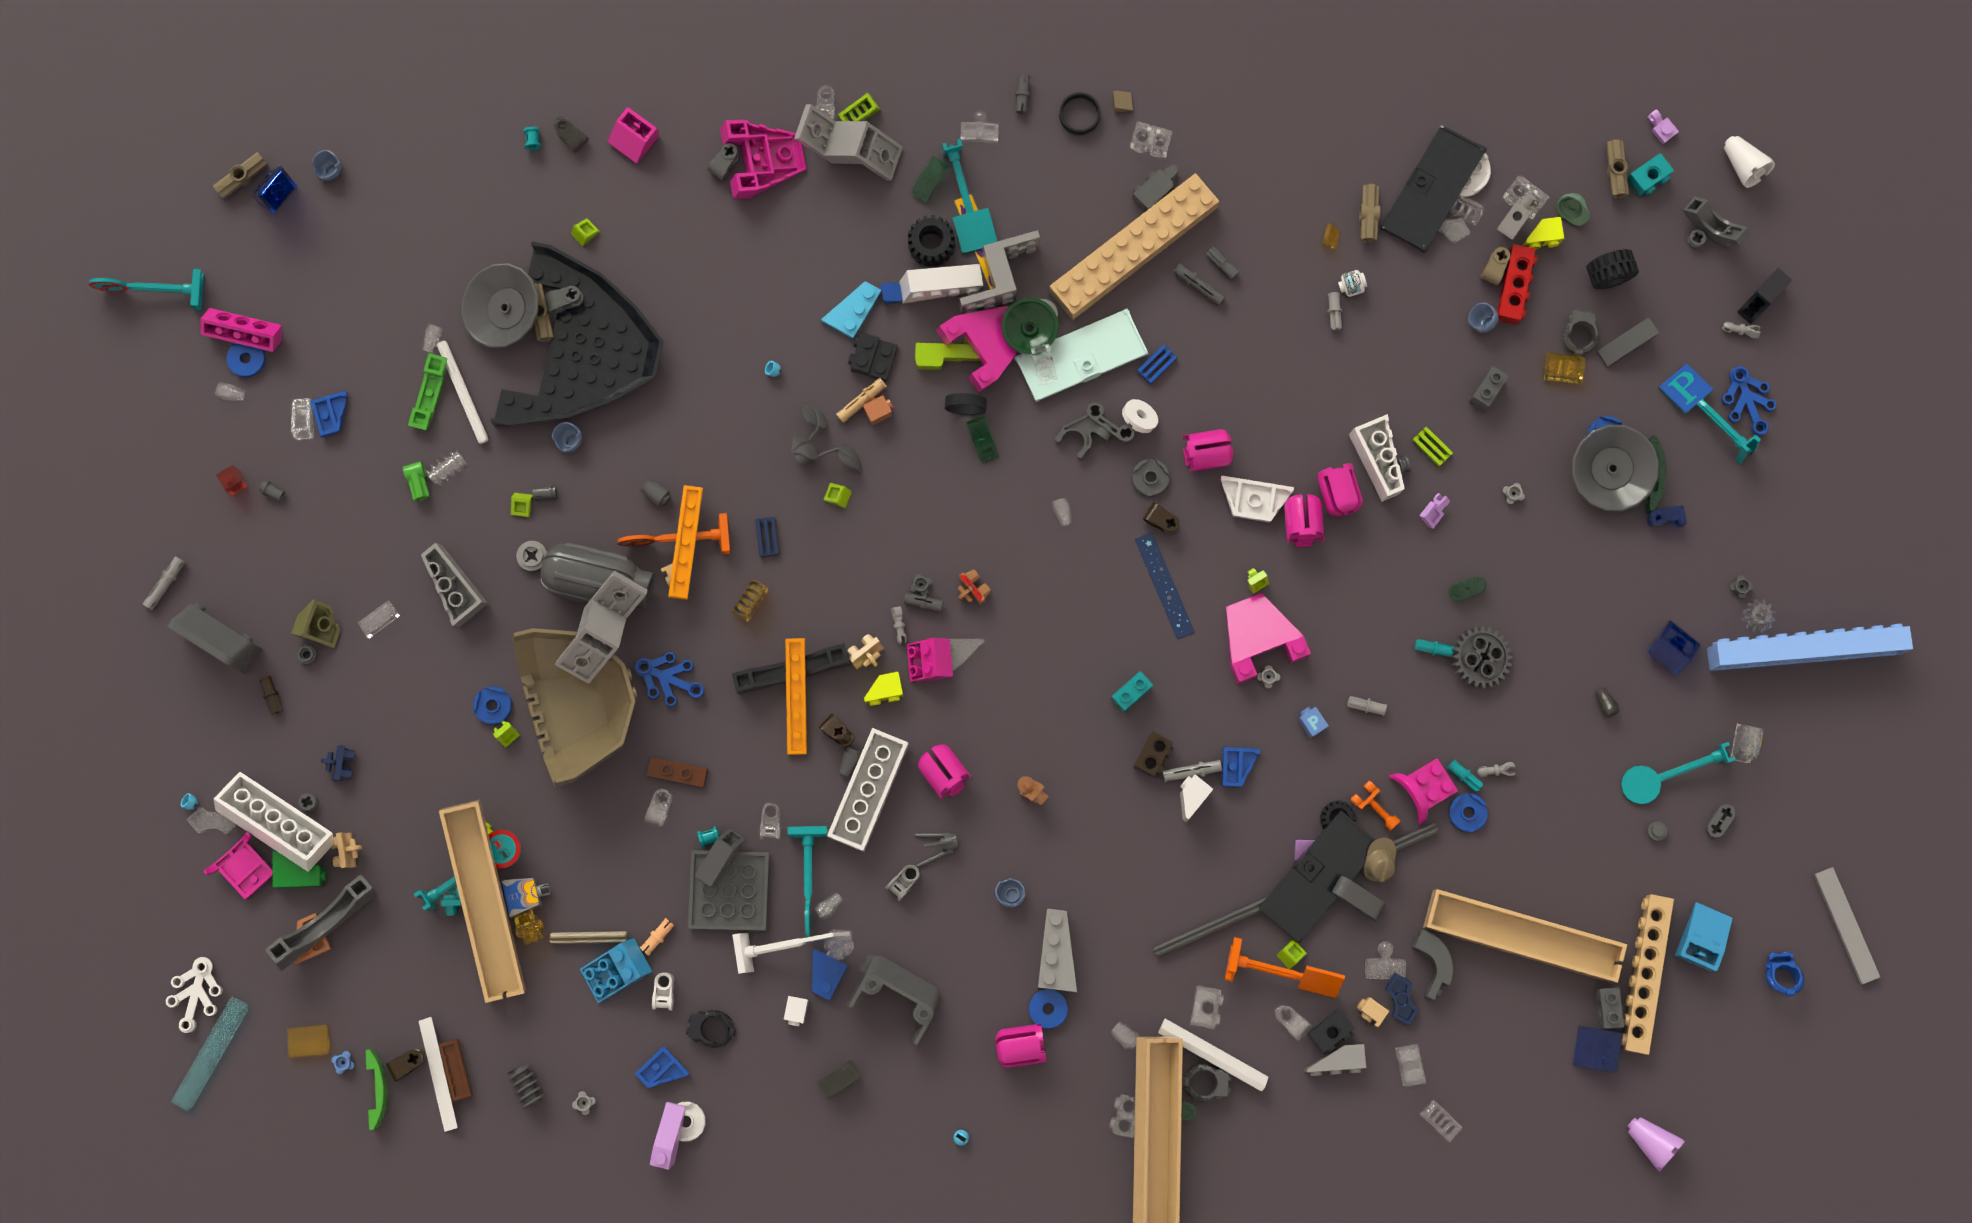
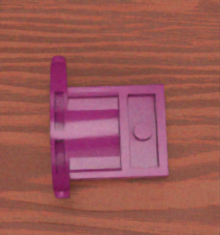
M1438 758L1408 776L1401 773H1394L1389 776L1390 779L1400 783L1413 799L1418 812V825H1421L1427 819L1429 808L1458 791Z
M248 832L226 854L204 870L206 875L219 871L245 900L273 877V869L250 845L252 836Z

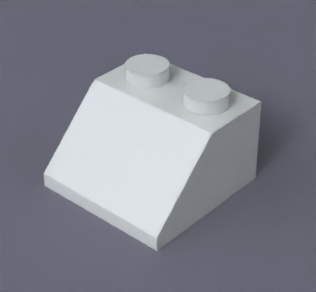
M1194 775L1192 778L1188 776L1180 786L1183 789L1180 792L1184 822L1190 819L1213 790L1197 775Z

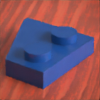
M346 390L310 401L322 438L340 433L348 397Z
M1223 747L1221 786L1242 787L1261 749Z
M814 948L812 992L830 1001L848 965Z
M665 1046L657 1051L635 1073L648 1088L690 1074Z

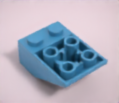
M1695 902L1674 956L1707 971H1717L1725 952L1733 918Z
M635 938L621 942L580 969L597 1003H601L652 973Z

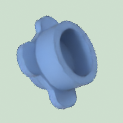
M344 1051L343 1054L332 1057L336 1073L343 1074L345 1070H352L355 1064L351 1061L350 1052Z

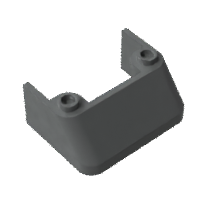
M197 602L194 605L190 603L171 619L167 627L223 663L244 674L262 650L261 647L252 642V637L245 633L241 636L205 613L206 608Z
M875 956L867 965L846 1005L852 1008L861 991L874 995L880 991L884 984L917 1003L913 1011V1017L920 1024L910 1040L917 1045L934 1015L940 998V992L932 984L882 956Z

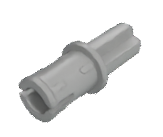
M1332 292L1328 294L1329 310L1327 313L1330 314V329L1337 331L1342 328L1341 313L1343 310L1340 309V293Z
M1350 696L1347 702L1348 707L1362 710L1364 713L1370 712L1382 716L1385 715L1387 704L1370 701V698L1366 700Z

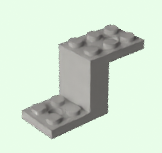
M806 104L794 138L831 164H863L887 181H892L903 146L867 121H834L811 104Z
M1038 230L983 246V257L993 289L960 298L962 314L992 309L1002 304L1003 306H1008L1016 301L1017 289L1007 258L1013 259L1025 252L1026 254L1036 252L1039 249L1040 243Z
M613 571L584 607L577 635L556 660L555 665L589 684L619 648L626 619L646 596L647 589ZM615 593H623L625 596L618 597ZM578 658H584L587 661L581 662Z

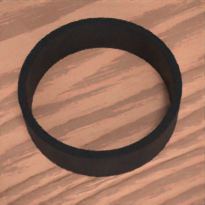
M1073 93L1067 96L1060 106V122L1063 128L1071 134H1088L1099 123L1100 106L1097 100L1087 93ZM1076 98L1089 100L1097 109V120L1086 129H1074L1068 126L1062 117V109L1066 103Z
M955 393L945 397V410L961 415H978L986 412L987 399L983 396Z

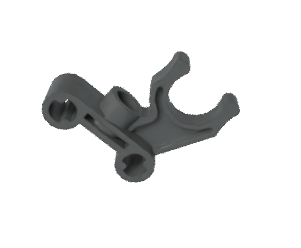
M1094 402L1088 406L1087 415L1064 425L1055 437V441L1061 443L1063 437L1069 432L1081 434L1084 438V446L1077 453V457L1083 459L1084 455L1092 447V433H1095L1106 442L1113 436L1123 444L1131 443L1134 440L1135 433L1130 425H1122L1118 428L1104 417L1103 406ZM1098 408L1099 415L1092 416L1091 410ZM1123 431H1130L1131 436L1122 438L1121 433Z

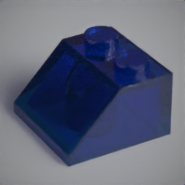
M1670 620L1653 640L1647 652L1653 659L1661 662L1668 671L1678 675L1692 661L1701 644Z
M1579 1026L1573 1065L1617 1073L1623 1033Z

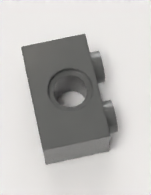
M1492 366L1469 403L1486 412L1509 375Z
M1620 987L1595 989L1599 1029L1624 1027Z

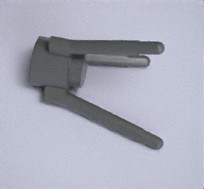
M955 833L915 834V837L940 838L938 842L924 844V848L941 845L942 850L946 849L916 865L918 868L947 854H952L954 849H958Z

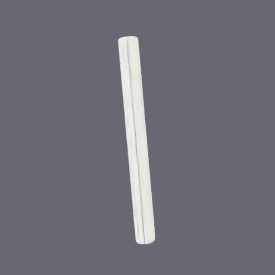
M441 341L437 344L441 356L448 358L446 368L475 436L480 444L486 443L489 439L446 341Z

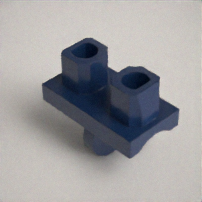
M339 745L337 746L335 760H333V752H328L327 759H321V763L326 764L325 771L331 772L332 765H334L332 781L351 778L352 769L343 768L342 762L343 760L353 761L355 751Z

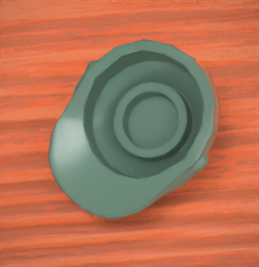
M1568 193L1558 200L1556 208L1562 218L1577 226L1584 225L1589 220L1590 213L1582 195Z

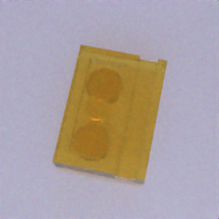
M328 1025L287 1029L289 1058L330 1054Z

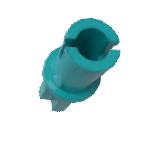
M1417 639L1415 642V650L1432 653V656H1435V654L1449 658L1453 656L1451 649L1454 646Z
M1456 759L1447 767L1460 779V782L1463 781L1475 792L1482 788L1483 783L1470 773V769L1464 768Z

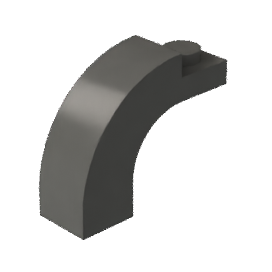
M1694 196L1683 209L1688 219L1698 230H1702L1707 237L1723 246L1729 247L1731 244L1739 246L1751 232L1746 226L1734 224L1722 218L1707 199Z
M1422 929L1419 930L1412 948L1425 954L1433 964V978L1424 997L1429 1000H1435L1442 993L1443 987H1441V984L1450 986L1453 976V963L1444 943L1435 935Z

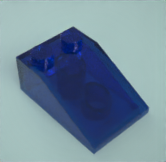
M279 165L266 174L265 180L255 187L251 196L274 214L297 185L284 168Z

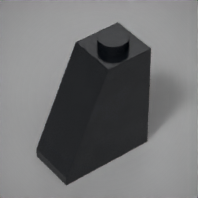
M1777 268L1737 312L1752 324L1788 286L1792 279Z

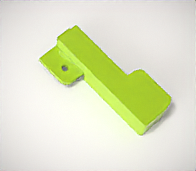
M963 337V344H949L948 346L942 343H916L915 361L917 369L941 370L944 361H981L965 337Z

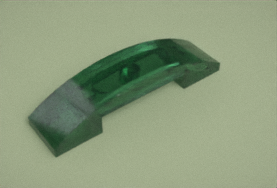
M1651 436L1648 440L1653 444L1659 459L1658 480L1654 486V492L1652 491L1646 498V514L1653 512L1659 504L1666 483L1665 455L1656 436Z

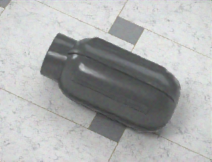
M567 542L566 544L553 546L546 553L541 567L540 582L545 590L556 595L558 598L587 604L612 572L616 571L647 589L646 596L636 606L645 609L652 595L655 574L640 570L627 556ZM615 593L618 597L625 596L623 593Z

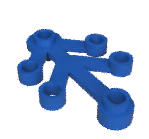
M1742 366L1734 367L1730 372L1732 383L1727 393L1722 396L1721 402L1724 405L1733 403L1734 394L1738 386L1741 395L1734 410L1728 414V420L1731 423L1739 421L1743 407L1746 404L1753 422L1751 430L1753 434L1762 436L1768 431L1769 426L1765 420L1760 419L1754 402L1762 405L1767 412H1771L1776 408V402L1750 391L1747 384L1756 387L1757 392L1760 394L1767 393L1770 386L1767 382H1761L1750 377L1746 368ZM1736 373L1741 374L1742 378L1738 379ZM1764 385L1766 391L1761 390L1760 386ZM1725 396H1728L1731 401L1727 402ZM1767 403H1771L1773 407L1769 408ZM1732 414L1737 416L1736 420L1732 418ZM1756 426L1761 427L1760 432L1756 430Z
M667 652L664 656L654 660L640 658L635 663L634 668L639 676L644 677L648 688L647 693L650 698L656 699L660 695V691L654 686L651 675L659 678L666 697L665 703L670 707L677 704V698L672 694L669 683L688 691L689 695L695 699L703 696L704 687L700 683L694 682L690 684L672 676L683 671H692L694 665L690 660H684L679 665L661 671L655 667L665 663H675L676 656L674 653ZM668 655H673L672 661H667ZM685 663H690L691 667L685 669L684 665ZM644 664L648 665V669L646 671L641 670V667ZM699 688L700 693L694 694L693 690ZM652 690H657L655 696L650 695ZM670 697L674 698V703L672 704L668 703Z

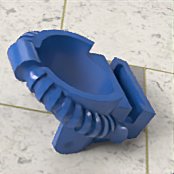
M1786 951L1782 952V954H1777L1773 952L1769 954L1765 965L1768 969L1766 971L1767 984L1778 993L1785 994L1786 997L1795 996V993L1801 991L1804 986V974L1796 965V962L1793 961V953ZM1783 969L1790 972L1796 986L1786 989L1778 984L1775 979V971Z

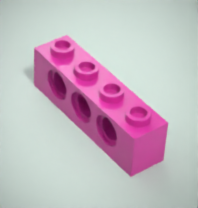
M209 308L200 318V334L274 352L282 342V325Z

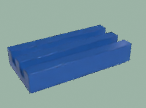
M1163 344L1137 372L1151 385L1177 359V356L1173 355L1172 351L1168 350ZM1164 351L1165 354L1144 373L1143 371ZM1169 356L1171 359L1149 378L1148 376Z

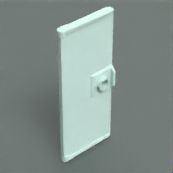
M1125 309L1055 339L1053 344L1043 352L1037 354L1021 353L1014 356V360L1017 362L1035 402L1148 355V351L1131 318L1130 311Z

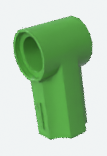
M420 461L403 466L404 476L409 483L413 500L423 501L429 498L430 494L425 479L427 475L423 462Z

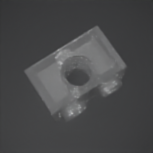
M1196 986L1190 1025L1215 1029V1026H1219L1221 1014H1217L1218 1007L1222 1006L1224 999L1221 990ZM1205 1002H1209L1213 1006V1010L1209 1014L1205 1013L1202 1009Z

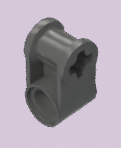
M732 143L724 144L716 157L710 162L707 171L725 181L740 158L736 146Z
M568 286L545 294L551 314L560 313L579 306L584 300L582 292L576 286Z

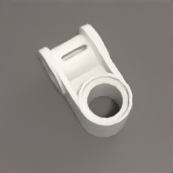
M667 972L660 973L656 976L654 982L652 1009L668 1008L669 1011H672L674 1005V977ZM662 976L669 978V985L667 987H663L660 984Z

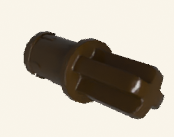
M271 676L259 679L265 694L263 698L267 700L271 714L281 713L283 709L278 698L279 692L275 690Z

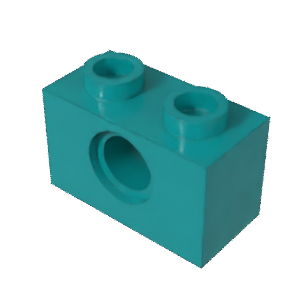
M1660 153L1632 172L1627 181L1639 197H1641L1645 193L1649 195L1657 189L1655 186L1659 183L1662 185L1667 183L1671 179L1670 175L1674 170ZM1648 174L1654 175L1655 179H1650Z
M1140 671L1112 695L1111 700L1125 713L1152 689L1153 684Z

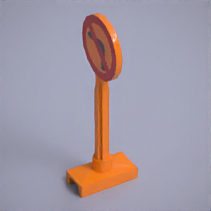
M727 513L719 514L718 529L697 532L696 540H719L722 555L730 554ZM664 534L657 537L651 535L626 536L617 539V545L637 547L654 542H676L677 534Z

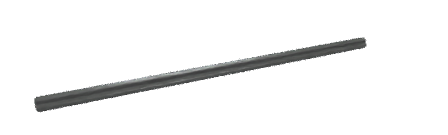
M1433 823L1393 841L1396 851L1430 837L1439 831L1436 824ZM1266 898L1154 947L1153 951L1157 957L1162 956L1261 912L1262 910L1259 906Z

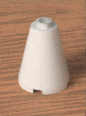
M1732 136L1726 140L1724 150L1744 187L1750 188L1762 181L1760 177L1763 174L1767 176L1774 168L1775 162L1773 159L1741 137Z

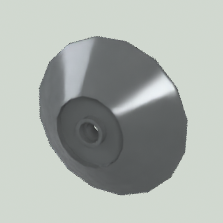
M510 263L492 264L480 270L468 283L462 297L461 317L466 331L477 343L489 348L508 347L520 341L532 328L538 314L539 295L534 280L524 269Z
M1606 425L1591 431L1579 443L1572 458V478L1577 491L1589 504L1604 511H1625L1638 506L1652 493L1658 480L1659 459L1653 444L1642 432L1626 425ZM1611 465L1615 466L1614 472H1611L1609 469Z

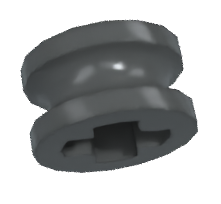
M1698 229L1692 231L1687 238L1689 246L1692 248L1701 247L1706 241V234ZM1695 235L1701 238L1699 243H1697V240L1693 241Z
M1403 456V459L1397 458L1401 475L1405 471L1411 472L1408 457Z
M305 793L300 796L298 804L305 811H313L318 805V800L316 796ZM311 797L310 801H313V803L306 808L304 800H308Z

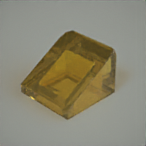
M1329 223L1326 227L1322 245L1335 249L1340 231L1332 223Z

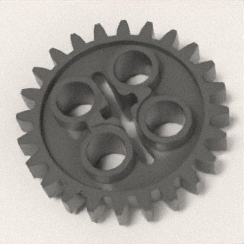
M1480 626L1478 629L1477 627H1472L1471 631L1469 629L1465 630V635L1461 634L1458 636L1461 641H1454L1457 647L1451 649L1456 655L1450 657L1456 659V662L1451 665L1458 667L1455 673H1461L1460 680L1466 678V685L1472 683L1473 688L1479 685L1480 689L1485 688V686L1490 688L1493 684L1498 685L1499 680H1505L1503 674L1510 673L1506 667L1512 666L1508 660L1512 659L1513 656L1508 655V652L1512 649H1506L1509 641H1502L1504 635L1497 636L1498 630L1491 633V627L1484 629V626ZM1476 640H1479L1481 643L1480 649L1476 647ZM1492 650L1496 651V658H1493L1491 653ZM1468 656L1472 659L1471 665L1467 663ZM1484 666L1488 669L1487 675L1483 673Z

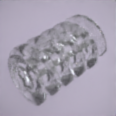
M455 447V453L448 450L449 457L442 455L443 462L438 459L436 460L437 467L430 464L431 471L424 469L434 484L443 486L442 479L448 482V474L454 477V470L461 472L460 465L465 468L467 467L466 460Z

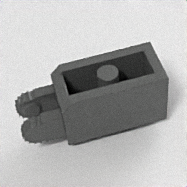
M1169 165L1164 171L1159 169L1156 173L1154 171L1150 173L1143 185L1139 184L1134 188L1132 200L1146 212L1172 192L1173 181L1179 171L1176 165Z

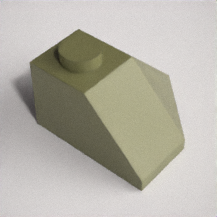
M313 599L297 615L291 634L335 648L341 629L334 619L332 607Z

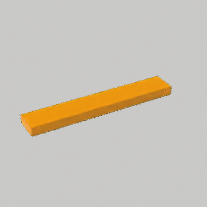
M684 485L668 598L688 600L703 492L701 487Z
M805 638L785 639L787 755L807 754Z

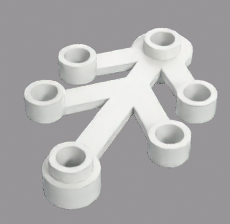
M206 957L196 959L191 970L181 976H175L171 980L173 987L181 988L186 981L195 977L193 985L177 995L168 996L166 999L168 1007H176L179 1005V1002L190 996L185 1018H182L179 1022V1029L183 1033H191L197 1027L193 1017L198 999L201 1000L204 1006V1013L207 1016H214L217 1013L216 1005L212 1004L202 987L203 980L205 979L210 986L209 993L211 996H220L223 989L212 976L213 964ZM203 963L205 968L201 971L199 965ZM179 978L181 983L177 986L175 980ZM215 987L219 989L217 994L213 993ZM171 998H175L176 1002L174 1005L170 1004ZM210 1006L213 1007V1012L211 1014L208 1013V1008ZM186 1021L189 1022L187 1029L183 1026Z

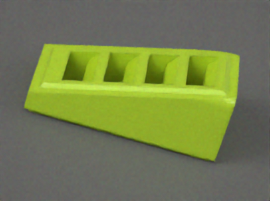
M866 93L839 113L838 116L842 121H849L846 117L847 114L851 116L853 121H864L881 109L873 97ZM869 102L872 108L868 109L865 103ZM860 106L863 107L865 113L861 112V110L859 109ZM853 110H856V112L858 113V118H856V116L852 112Z

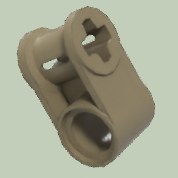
M1504 247L1497 248L1490 256L1480 278L1498 286L1510 259L1509 250Z

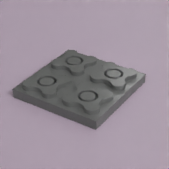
M691 850L688 929L767 931L769 852L737 851L718 881L710 887L709 885L702 884L695 877L709 851Z

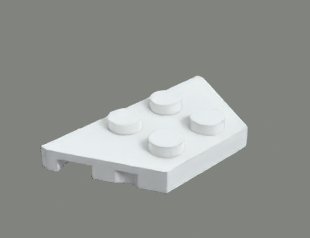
M1221 476L1220 479L1232 517L1268 523L1273 520L1294 490V487Z

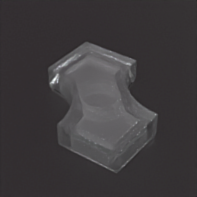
M1446 218L1437 234L1446 236L1452 243L1460 241L1471 234L1463 218Z
M199 807L186 819L198 834L210 829H218L224 834L229 835L238 827L237 824L219 812H209L203 807Z

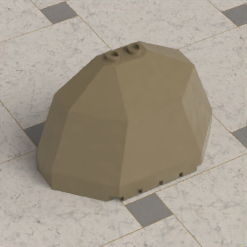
M531 628L513 633L512 639L521 682L526 685L523 686L526 700L534 699V701L527 703L531 718L539 717V720L533 721L536 736L544 735L545 737L538 740L541 753H544V763L553 785L558 787L575 782L622 749L635 699L638 697L635 687H631L630 680H632L630 669H626L625 664L615 654L611 656L588 684L555 665L556 660L573 641L577 632ZM578 658L581 662L587 661L584 658Z

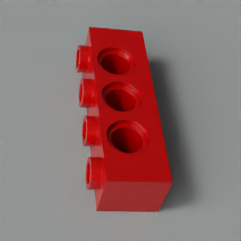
M1513 244L1510 248V259L1506 266L1497 309L1499 321L1518 325L1521 319L1524 320L1526 314L1524 303L1528 301L1530 291H1527L1528 284L1532 283L1534 273H1531L1532 266L1535 267L1537 256L1534 255L1536 249L1516 244ZM1517 264H1522L1525 270H1519ZM1513 282H1519L1521 288H1516ZM1510 299L1516 300L1517 303H1518V305H1517V306L1511 305L1509 300H1510Z

